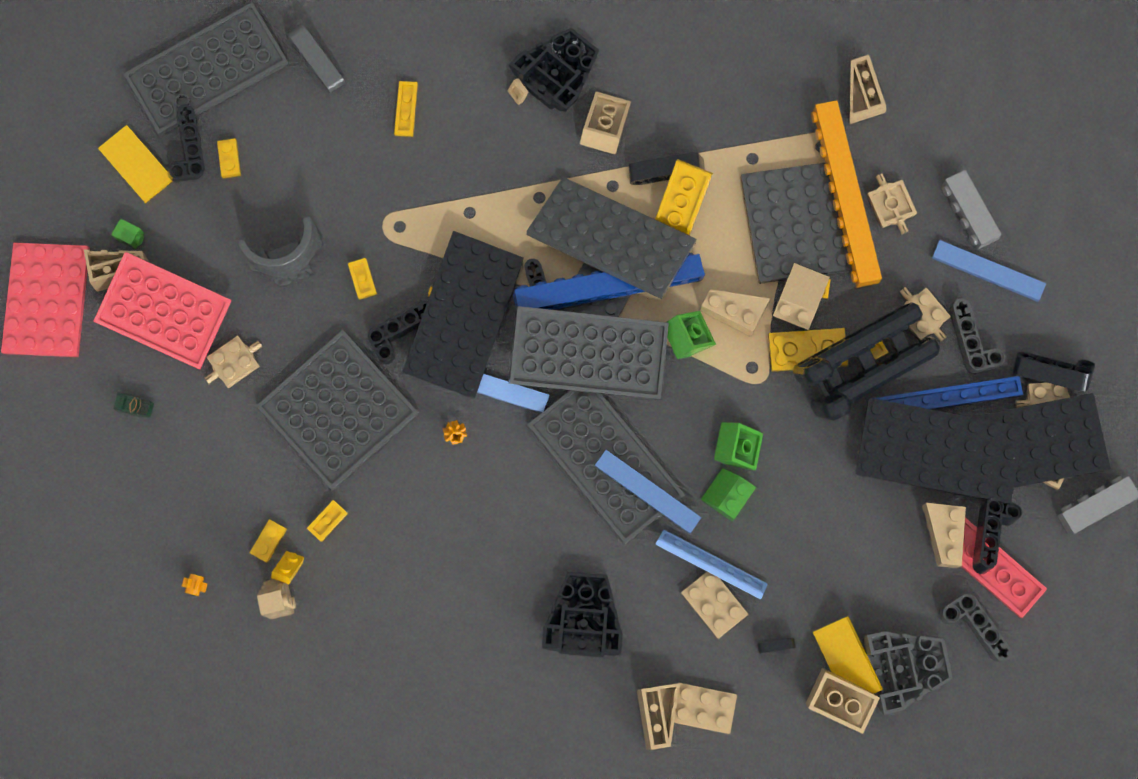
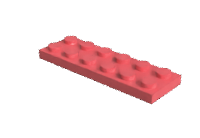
M965 518L961 567L1020 619L1023 618L1047 588L1000 547L996 566L986 574L977 573L973 569L972 564L977 527Z

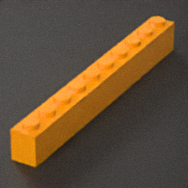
M838 101L816 104L813 112H811L812 122L816 123L817 126L815 130L816 138L821 142L820 154L825 159L824 170L826 176L829 175V191L834 195L833 207L835 211H838L837 223L839 229L842 228L843 231L842 243L844 247H847L846 259L848 265L851 264L852 282L856 283L857 288L878 284L882 276Z

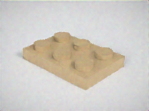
M709 572L703 574L681 592L717 639L749 615L721 579Z
M680 683L674 723L730 734L737 694Z

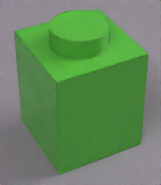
M120 219L111 235L117 241L136 250L137 246L142 244L145 233L139 227Z

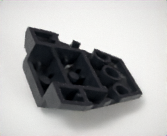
M569 28L551 37L550 41L544 44L542 42L537 44L534 49L522 51L509 64V67L528 92L549 109L556 108L559 111L566 112L578 100L599 53V49L575 30Z
M568 572L558 593V598L551 609L550 616L543 627L542 648L558 651L560 654L604 657V655H621L623 634L619 625L608 575Z

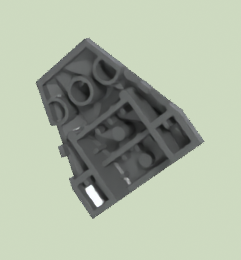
M887 631L865 635V652L883 690L874 693L880 697L877 706L882 715L905 710L914 701L922 699L923 695L936 690L953 679L944 639Z

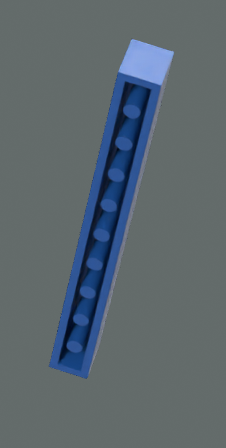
M690 253L669 287L703 280L705 273L700 254L694 255ZM595 271L591 275L584 276L579 274L567 280L565 278H558L551 283L543 281L530 287L522 285L514 290L513 298L515 306L556 310L643 293L645 291L605 272Z

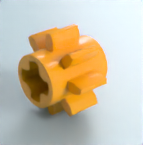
M458 420L447 422L446 428L442 429L445 441L450 440L452 445L462 443L464 437H467L465 424H459Z
M190 574L189 578L184 577L181 586L186 588L184 593L199 596L200 592L205 593L207 583L203 582L204 577Z

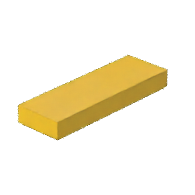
M399 81L395 136L413 137L418 82Z

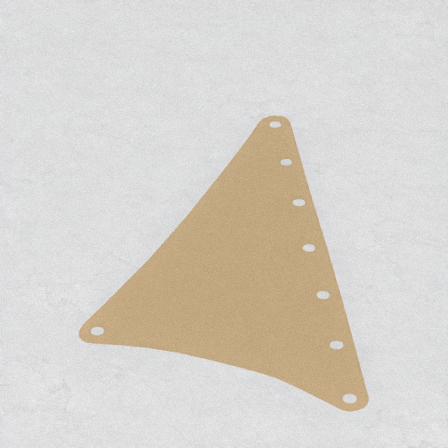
M816 133L699 153L704 159L705 170L713 173L690 233L691 237L697 239L690 253L694 255L700 254L705 276L699 282L669 287L662 299L647 292L632 294L619 317L667 322L676 315L700 311L710 289L770 298L751 337L701 312L716 345L692 355V357L741 381L750 384H761L769 375L770 369L768 334L771 331V319L778 281L759 284L740 176L746 173L825 163V159L821 157L820 152L815 148L816 143L820 141L817 140ZM750 153H755L759 158L758 162L754 165L749 164L746 160L747 155ZM629 166L567 178L653 219L656 218L669 182L667 180L644 185H631ZM560 180L396 211L388 214L383 220L382 229L384 235L390 241L441 258L444 257L453 231L524 257L515 284L520 286L528 285L529 287L525 274V263L529 259L540 261L547 283L554 282L558 278L572 279L573 276L578 274L584 263L527 236V229ZM611 180L618 182L619 188L615 192H610L607 189V183ZM537 192L545 194V201L541 204L534 202L533 197ZM467 207H472L476 211V215L471 219L464 216V210ZM397 221H403L406 225V229L401 233L394 230V224ZM532 266L531 270L534 277H536V269ZM667 338V345L672 347ZM747 363H757L758 371L754 374L748 373L746 370Z

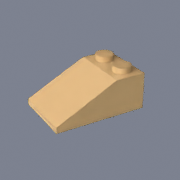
M596 91L583 128L580 145L616 155L631 101Z
M794 263L773 316L809 330L830 277Z
M822 668L805 704L809 709L863 734L880 697Z

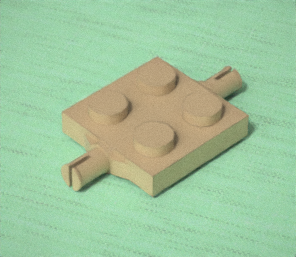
M883 174L877 175L876 179L880 187L867 193V198L882 229L897 224L901 234L908 232L904 221L917 214L904 182L900 180L895 183H887Z
M906 287L903 288L900 293L907 300L905 304L911 302L918 304L923 313L922 320H918L908 326L919 341L934 333L942 342L947 336L941 331L940 327L951 316L927 287L919 294L913 296Z
M237 335L206 357L212 365L213 372L204 377L205 380L210 384L219 378L228 388L232 387L260 367L253 353L260 349L262 345L257 340L248 347Z
M1050 383L1027 384L1028 395L1026 400H1015V404H1019L1015 405V407H1024L1075 396H1070L1066 387Z

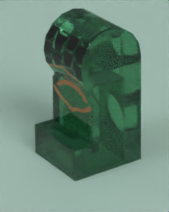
M118 392L113 409L119 413L150 418L154 403Z

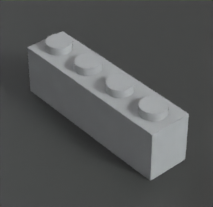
M966 170L945 179L942 184V191L946 197H949L952 210L959 215L961 226L969 233L971 244L976 246L978 250L997 241L1002 234Z
M1119 476L1110 481L1111 486L1106 488L1103 485L1094 490L1095 494L1089 497L1087 494L1079 498L1077 505L1072 506L1069 504L1061 508L1062 513L1057 515L1068 535L1077 533L1138 498V490L1130 477L1127 476L1122 479Z

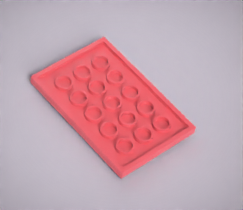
M13 243L1 353L79 357L88 272L84 249L90 250L89 246Z
M125 252L93 322L197 369H201L232 300Z

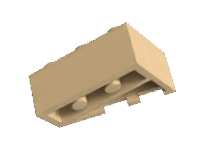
M869 55L851 60L850 124L886 113V104Z
M84 249L90 284L97 292L108 289L124 253L128 252L149 262L143 251L119 250V252H108L107 250L90 251Z
M710 289L700 311L751 337L770 298Z
M925 503L922 505V509L925 513L937 566L961 567L966 507Z
M275 579L264 581V585L261 586L262 589L257 594L261 616L275 619L295 614L296 601L294 597H291L289 585Z
M680 683L637 690L646 750L671 747L674 714Z

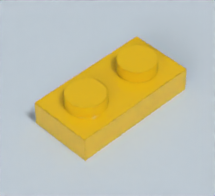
M236 138L217 141L221 177L241 176Z
M363 258L348 263L358 299L361 300L377 295L367 259Z
M332 500L307 529L322 542L348 513Z
M269 519L251 549L250 554L268 563L287 529Z
M286 551L273 569L271 578L290 584L302 566L304 557Z

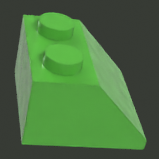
M701 311L679 314L667 321L669 323L667 338L677 359L690 357L716 345Z
M722 422L714 460L726 465L756 471L763 433L740 423Z
M722 468L701 498V501L733 522L756 487L741 476Z

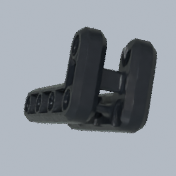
M913 302L905 304L794 366L793 374L797 382L816 386L821 394L820 397L811 401L810 407L815 416L830 421L839 419L850 412L851 403L939 354L940 346L935 338L927 336L924 340L911 345L903 332L909 328L908 326L918 320H922L923 313L918 304ZM890 339L896 353L892 354L887 360L876 363L870 349L882 340ZM857 357L863 371L849 381H843L837 367L841 366L844 361ZM823 380H826L830 387L829 390L826 389Z

